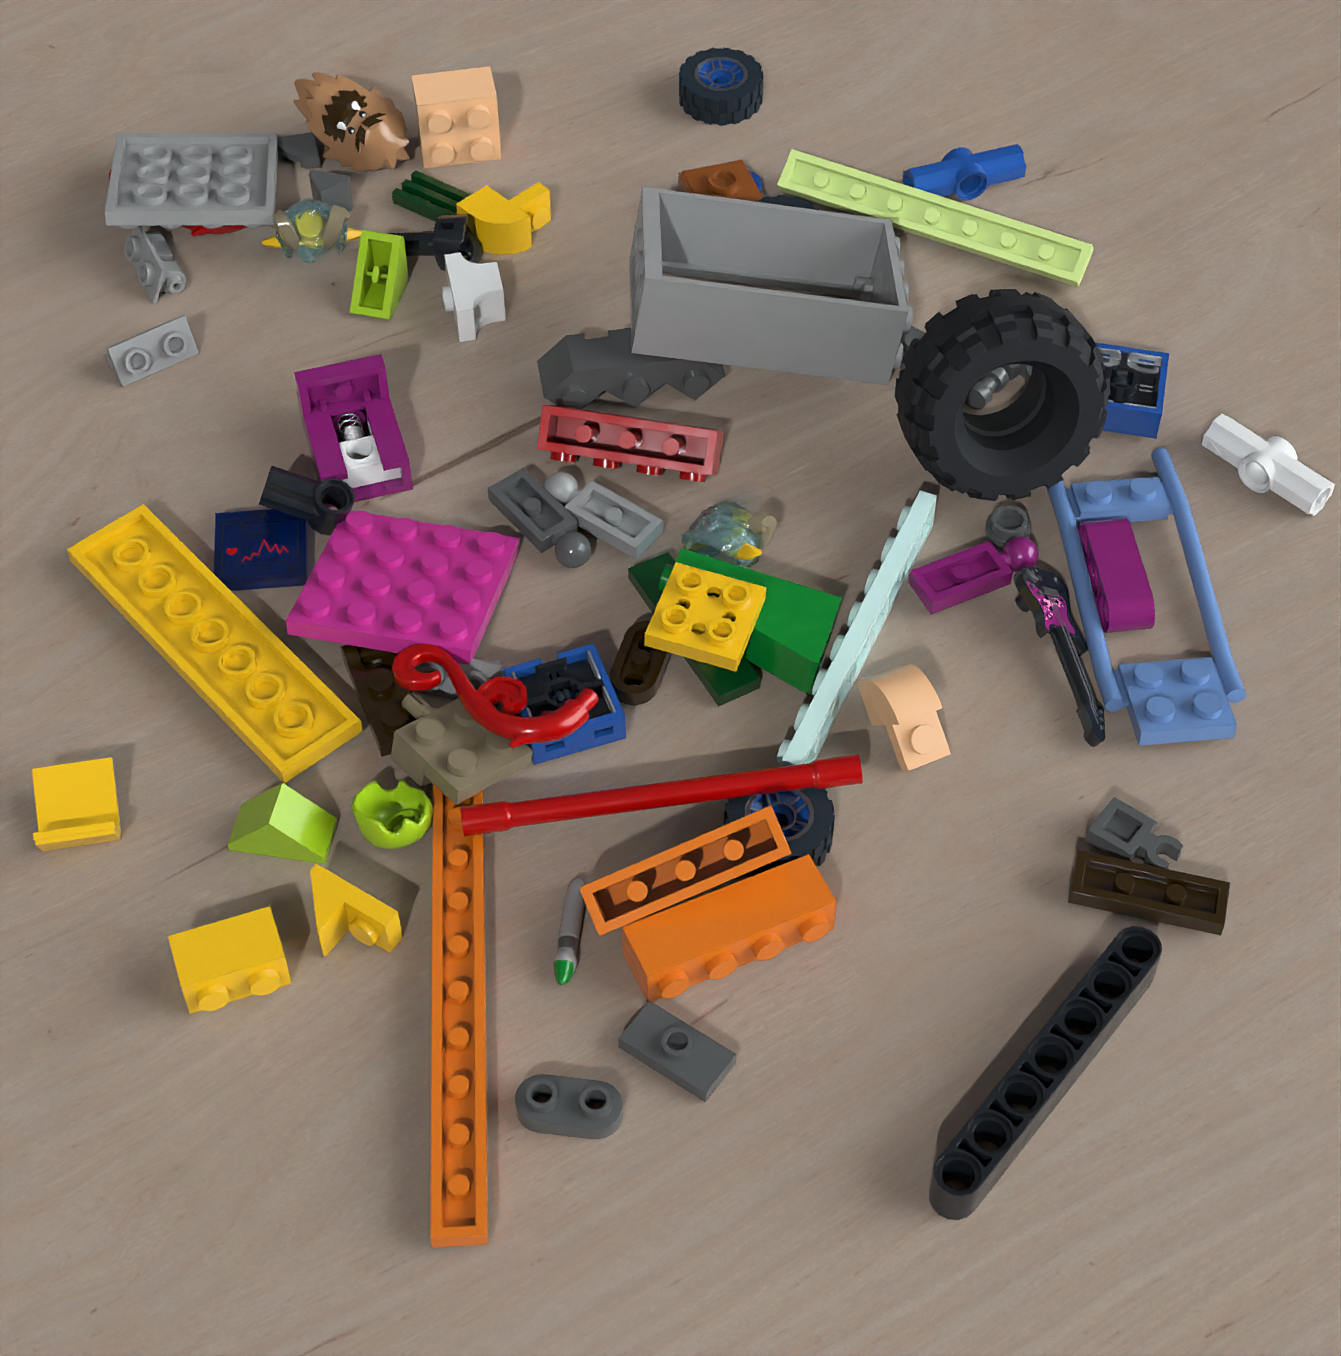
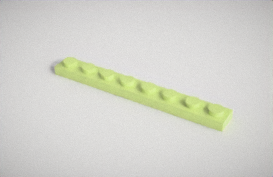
M791 149L777 183L779 190L853 215L892 220L893 228L1075 287H1079L1094 250L1092 244Z

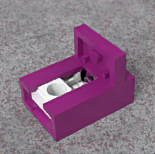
M382 354L294 372L301 420L319 482L329 478L340 479L346 482L354 492V502L413 489L409 458L389 397L386 367ZM325 504L327 508L334 507L331 504Z

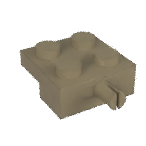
M413 691L412 695L409 693L404 697L402 707L417 720L394 731L391 759L421 788L433 783L457 805L530 765L533 754L531 748L526 744L511 748L509 743L512 740L491 733L478 724L464 709L459 698L442 707L434 708L422 699L416 691Z

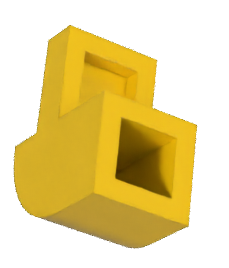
M537 182L510 200H507L486 185L456 204L457 215H468L467 225L481 243V250L491 254L510 255L532 248L531 233L551 221L550 190L540 182Z

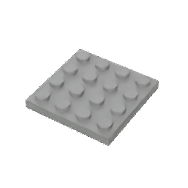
M277 133L117 134L105 206L106 226H119L124 229H134L139 226H161L167 229H174L182 225H202L203 227L213 229L224 225H244L248 228L274 225L273 214L275 212L278 159Z

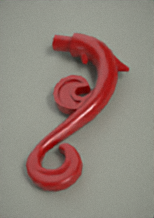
M421 643L408 646L397 654L392 664V674L395 682L402 688L410 691L429 690L441 684V672L439 670L421 673L415 670L418 665L426 662L442 665L467 713L491 733L512 740L509 743L511 748L530 743L557 741L571 735L588 721V712L599 700L593 690L584 688L575 699L566 700L561 707L554 711H543L541 716L536 717L512 716L521 712L527 706L526 686L517 679L498 676L487 680L476 691L456 660L441 647L432 644ZM502 703L503 712L498 711L493 705Z

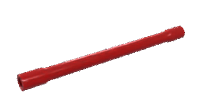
M859 754L767 769L518 802L498 801L461 806L460 812L463 835L465 837L508 831L514 827L806 788L825 789L862 784L863 774Z

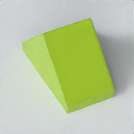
M361 230L349 313L392 320L409 282L404 236Z
M281 783L241 804L227 845L231 851L326 864L338 826V820L335 816L292 788Z

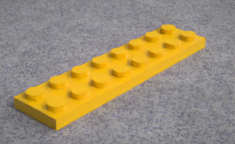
M144 504L67 549L69 559L75 567L284 784L363 732L361 720Z

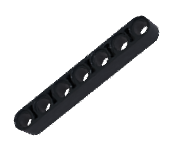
M1131 926L1124 928L1117 934L938 1157L933 1169L929 1201L932 1208L940 1216L950 1220H960L967 1218L976 1210L1144 995L1154 979L1162 954V943L1154 932L1144 927ZM1127 957H1134L1136 959H1139L1141 962H1134L1132 960H1129ZM1098 992L1108 993L1114 998L1103 997ZM1078 1028L1084 1031L1086 1035H1077L1069 1029ZM1039 1065L1052 1066L1058 1072H1046ZM1018 1102L1025 1105L1029 1110L1017 1111L1011 1108L1008 1103ZM982 1140L990 1141L999 1149L986 1150L981 1148L976 1142ZM948 1180H959L963 1182L968 1187V1189L962 1191L953 1190L949 1188L944 1182Z

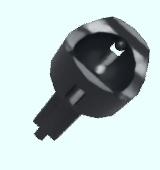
M466 214L440 215L436 220L434 231L387 233L404 236L406 256H435L437 265L442 271H446L445 254L461 252V255L467 256L465 259L472 263L479 264L481 243L468 227V215Z

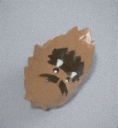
M321 72L312 73L314 80L296 79L294 85L300 100H294L293 102L307 119L305 122L309 130L325 145L324 158L338 160L342 167H352V170L356 172L376 171L384 168L393 170L397 160L409 159L404 149L409 140L405 136L407 127L402 112L397 110L392 99L386 98L375 85L366 90L346 77L336 75L334 78Z

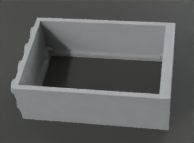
M642 187L629 258L631 353L889 385L893 368L899 369L901 365L903 344L900 341L903 332L908 333L910 331L913 319L912 306H907L908 283L902 280L904 260L898 258L900 238L894 237L892 220ZM663 273L855 297L859 301L663 276Z

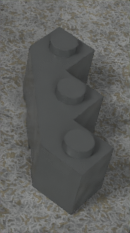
M631 328L608 330V337L585 339L584 333L566 335L537 361L544 398L558 406L578 409L585 408L604 390L636 408L664 383L696 400L725 376L723 364L631 353Z

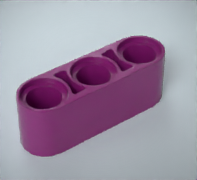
M1121 518L1081 522L1078 531L1103 632L1113 633L1152 629L1155 623L1154 599L1129 520Z

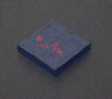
M274 509L215 513L214 575L231 591L304 586L308 579V521Z

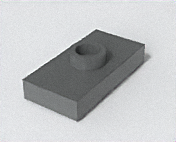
M650 1000L618 1038L620 1049L704 1102L709 1099L736 1064L735 1053Z

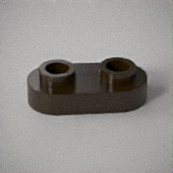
M641 621L628 628L610 670L611 684L619 702L623 704L640 705L650 701L655 696L671 655L669 652L644 646L645 632L650 621ZM645 649H651L653 651L647 652Z

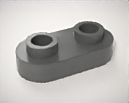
M539 1074L523 1081L515 1094L516 1114L520 1123L528 1130L537 1133L586 1139H603L615 1133L623 1120L622 1097L613 1085L604 1081ZM539 1094H547L551 1097L545 1103H537L533 1100ZM593 1100H599L605 1104L602 1108L596 1110L586 1106Z

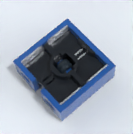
M1096 343L1105 360L1103 362L1105 370L1110 377V395L1108 396V405L1104 407L1107 416L1102 431L1156 439L1163 411L1169 353Z
M594 643L557 653V660L542 663L540 658L503 669V677L517 679L527 689V706L521 712L514 714V716L536 717L541 716L543 711H554L561 707L566 700L575 699L584 688L593 690L599 699L597 704L588 712V721L571 735L557 741L526 744L533 750L531 759L534 765L626 739L625 714Z

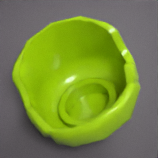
M400 780L396 788L391 790L383 789L376 781L370 782L355 794L351 805L354 818L362 836L367 842L379 849H398L417 842L428 832L433 818V806L425 791L412 786L409 787L403 780Z

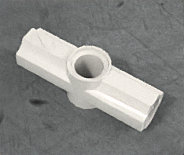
M1223 413L1213 420L1211 426L1204 434L1202 446L1238 468L1240 479L1252 491L1264 493L1270 489L1312 516L1316 515L1324 507L1326 501L1332 495L1335 484L1299 462L1292 445L1279 436H1271L1265 440Z

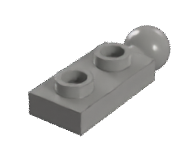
M556 472L551 474L544 482L543 487L577 519L578 527L635 560L663 533L662 519L594 481H591L582 490H579L578 483L572 475L566 472Z

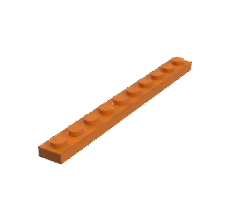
M434 784L430 1239L432 1248L488 1245L484 834L464 837L460 812L461 806L483 804L484 790L455 805Z

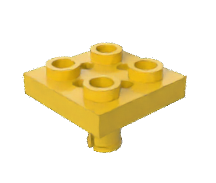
M676 562L645 632L644 646L736 672L764 604L766 587ZM716 593L719 595V597L713 595L709 597L708 594Z

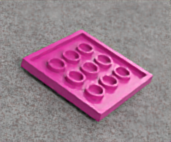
M351 510L346 516V520L336 525L286 619L287 634L399 653L408 646L416 644H432L445 650L458 664L470 665L471 659H474L519 554V538L501 535L496 532H480L457 528L453 525L431 524L414 521L409 518H395L370 514L366 511Z

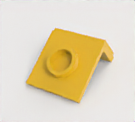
M112 757L32 769L38 832L33 833V840L41 851L120 840L121 827Z

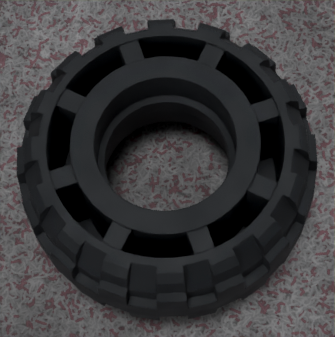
M1017 289L990 290L988 297L979 298L977 294H971L956 300L957 307L945 315L938 312L925 323L924 328L927 332L920 340L913 338L902 359L905 369L899 371V378H896L894 397L898 404V413L896 415L904 437L925 471L928 470L939 484L952 492L957 490L962 494L966 492L970 498L996 501L999 495H1005L1007 499L1011 498L1012 500L1030 497L1031 490L1043 485L1049 489L1064 480L1062 474L1072 465L1076 467L1081 465L1090 454V441L1092 438L1097 439L1101 435L1107 416L1104 407L1108 405V396L1110 395V377L1103 364L1105 360L1085 327L1067 308H1062L1050 297L1037 292L1033 294L1025 292L1021 295ZM1011 364L1032 366V373L1027 387L1011 405L998 412L986 415H973L963 412L969 392L987 373Z

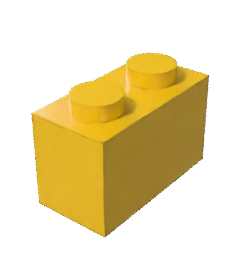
M270 906L168 936L181 989L190 1014L199 1011L218 1010L229 1002L252 995H268L279 987L292 984Z

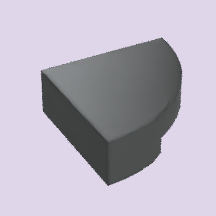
M312 132L277 137L278 154L286 161L288 158L299 162L303 168H321L315 136Z

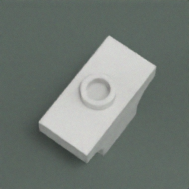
M461 252L445 254L447 286L442 287L445 312L453 311L460 342L476 340L478 330L484 325L492 322L506 321L504 290L497 262L472 263L466 260L461 255Z

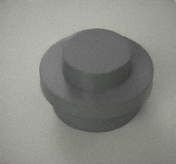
M1014 506L997 508L988 517L985 526L987 538L993 544L1004 547L1010 539L1015 537H1026L1029 539L1031 525L1027 515L1023 510Z

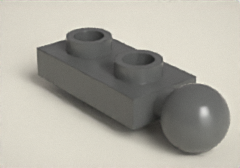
M525 468L488 488L489 501L541 553L555 546L557 560L568 568L581 567L588 561L591 555V546L584 535L577 533V519Z

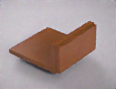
M743 160L684 170L678 176V191L747 201H758L763 198Z

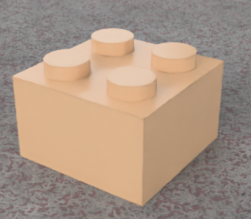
M490 66L411 76L418 140L424 169L501 159L497 95Z

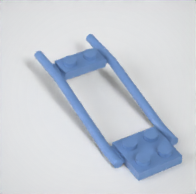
M1158 448L1152 452L1151 458L1159 477L1071 483L1070 489L1065 488L1062 480L1047 489L1058 522L1094 675L1105 709L1108 712H1117L1123 707L1127 708L1139 746L1234 738L1237 723L1228 700L1233 703L1240 702L1246 697V691L1232 657L1192 511L1168 450ZM1168 514H1173L1212 657L1119 664L1118 669L1113 670L1076 521L1078 525L1081 522L1121 518H1127L1129 522L1167 520Z

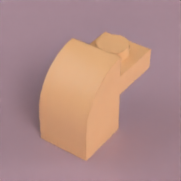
M899 664L856 681L871 725L886 726L901 771H910L951 754L936 710L942 708V705L932 684L917 666L913 664Z

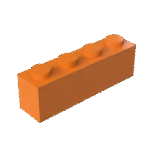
M768 806L579 887V890L598 935L601 936L790 855L792 852L772 806Z
M808 854L623 926V956L647 1002L649 1000L652 1002L662 997L666 999L674 998L684 993L692 985L710 978L713 980L724 978L730 975L737 967L757 959L759 961L772 959L783 949L802 941L814 942L821 939L830 930L834 929L837 901Z

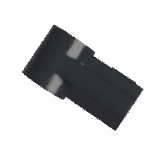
M271 465L259 505L307 520L314 531L323 535H332L336 525L346 520V516L351 512L355 495L352 488L340 479L329 478L319 482ZM324 504H331L338 510L329 509Z

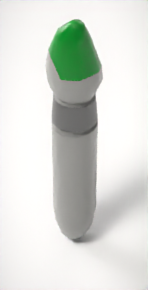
M579 877L572 879L568 885L564 900L557 953L554 955L553 963L555 979L559 985H564L570 981L577 964L575 954L585 904L579 887L584 886L585 883Z

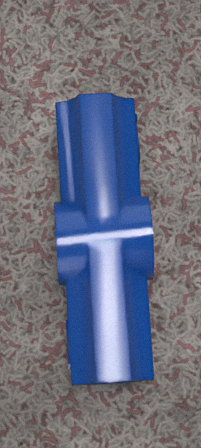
M1018 144L975 154L968 148L958 147L948 152L941 162L904 170L902 182L904 185L942 197L956 194L961 200H972L980 196L987 186L1025 177L1026 164L1024 152Z

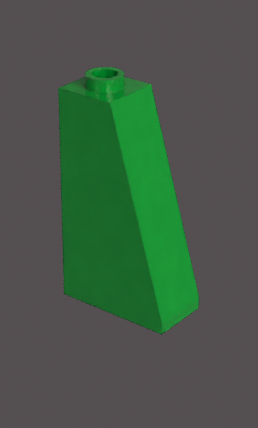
M681 548L676 559L677 563L766 587V598L743 656L751 663L798 690L811 694L835 627L842 597ZM665 565L658 590H664L674 565ZM709 593V594H708L709 597L712 596V595H713V596H716V597H719V595L716 594V593Z

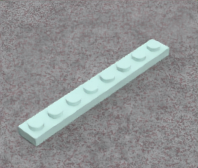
M920 490L912 507L904 506L897 524V531L899 532L896 538L888 537L882 551V565L880 569L873 568L866 581L864 589L866 596L863 602L856 601L849 614L847 622L849 629L846 635L839 634L835 639L830 654V661L832 663L828 670L821 668L818 672L812 690L814 698L810 705L803 703L800 707L794 724L796 733L792 740L784 739L776 757L775 765L777 767L810 763L816 760L933 527L937 495Z

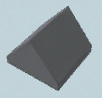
M310 170L309 177L313 203L325 223L333 205L344 207L348 212L352 211L353 200L349 176Z

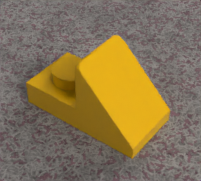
M317 863L310 870L317 933L324 957L330 953L349 930L357 940L367 946L375 944L389 953L394 950L403 939L397 910Z

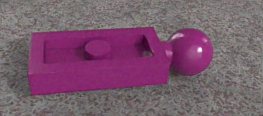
M1015 537L1004 545L1001 553H998L992 543L988 541L911 570L908 583L932 615L1010 585L1013 572L1016 573L1023 567H1034L1036 565L1039 555L1038 549L1030 539Z

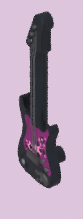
M1023 567L1013 577L1015 586L1020 593L1015 599L1016 604L1024 612L1031 610L1035 619L1036 632L1040 638L1047 633L1050 634L1078 705L1076 711L1084 729V739L1090 746L1095 747L1103 742L1106 737L1104 710L1096 702L1079 659L1081 655L1088 651V647L1073 621L1067 587L1062 579L1052 572L1035 567Z

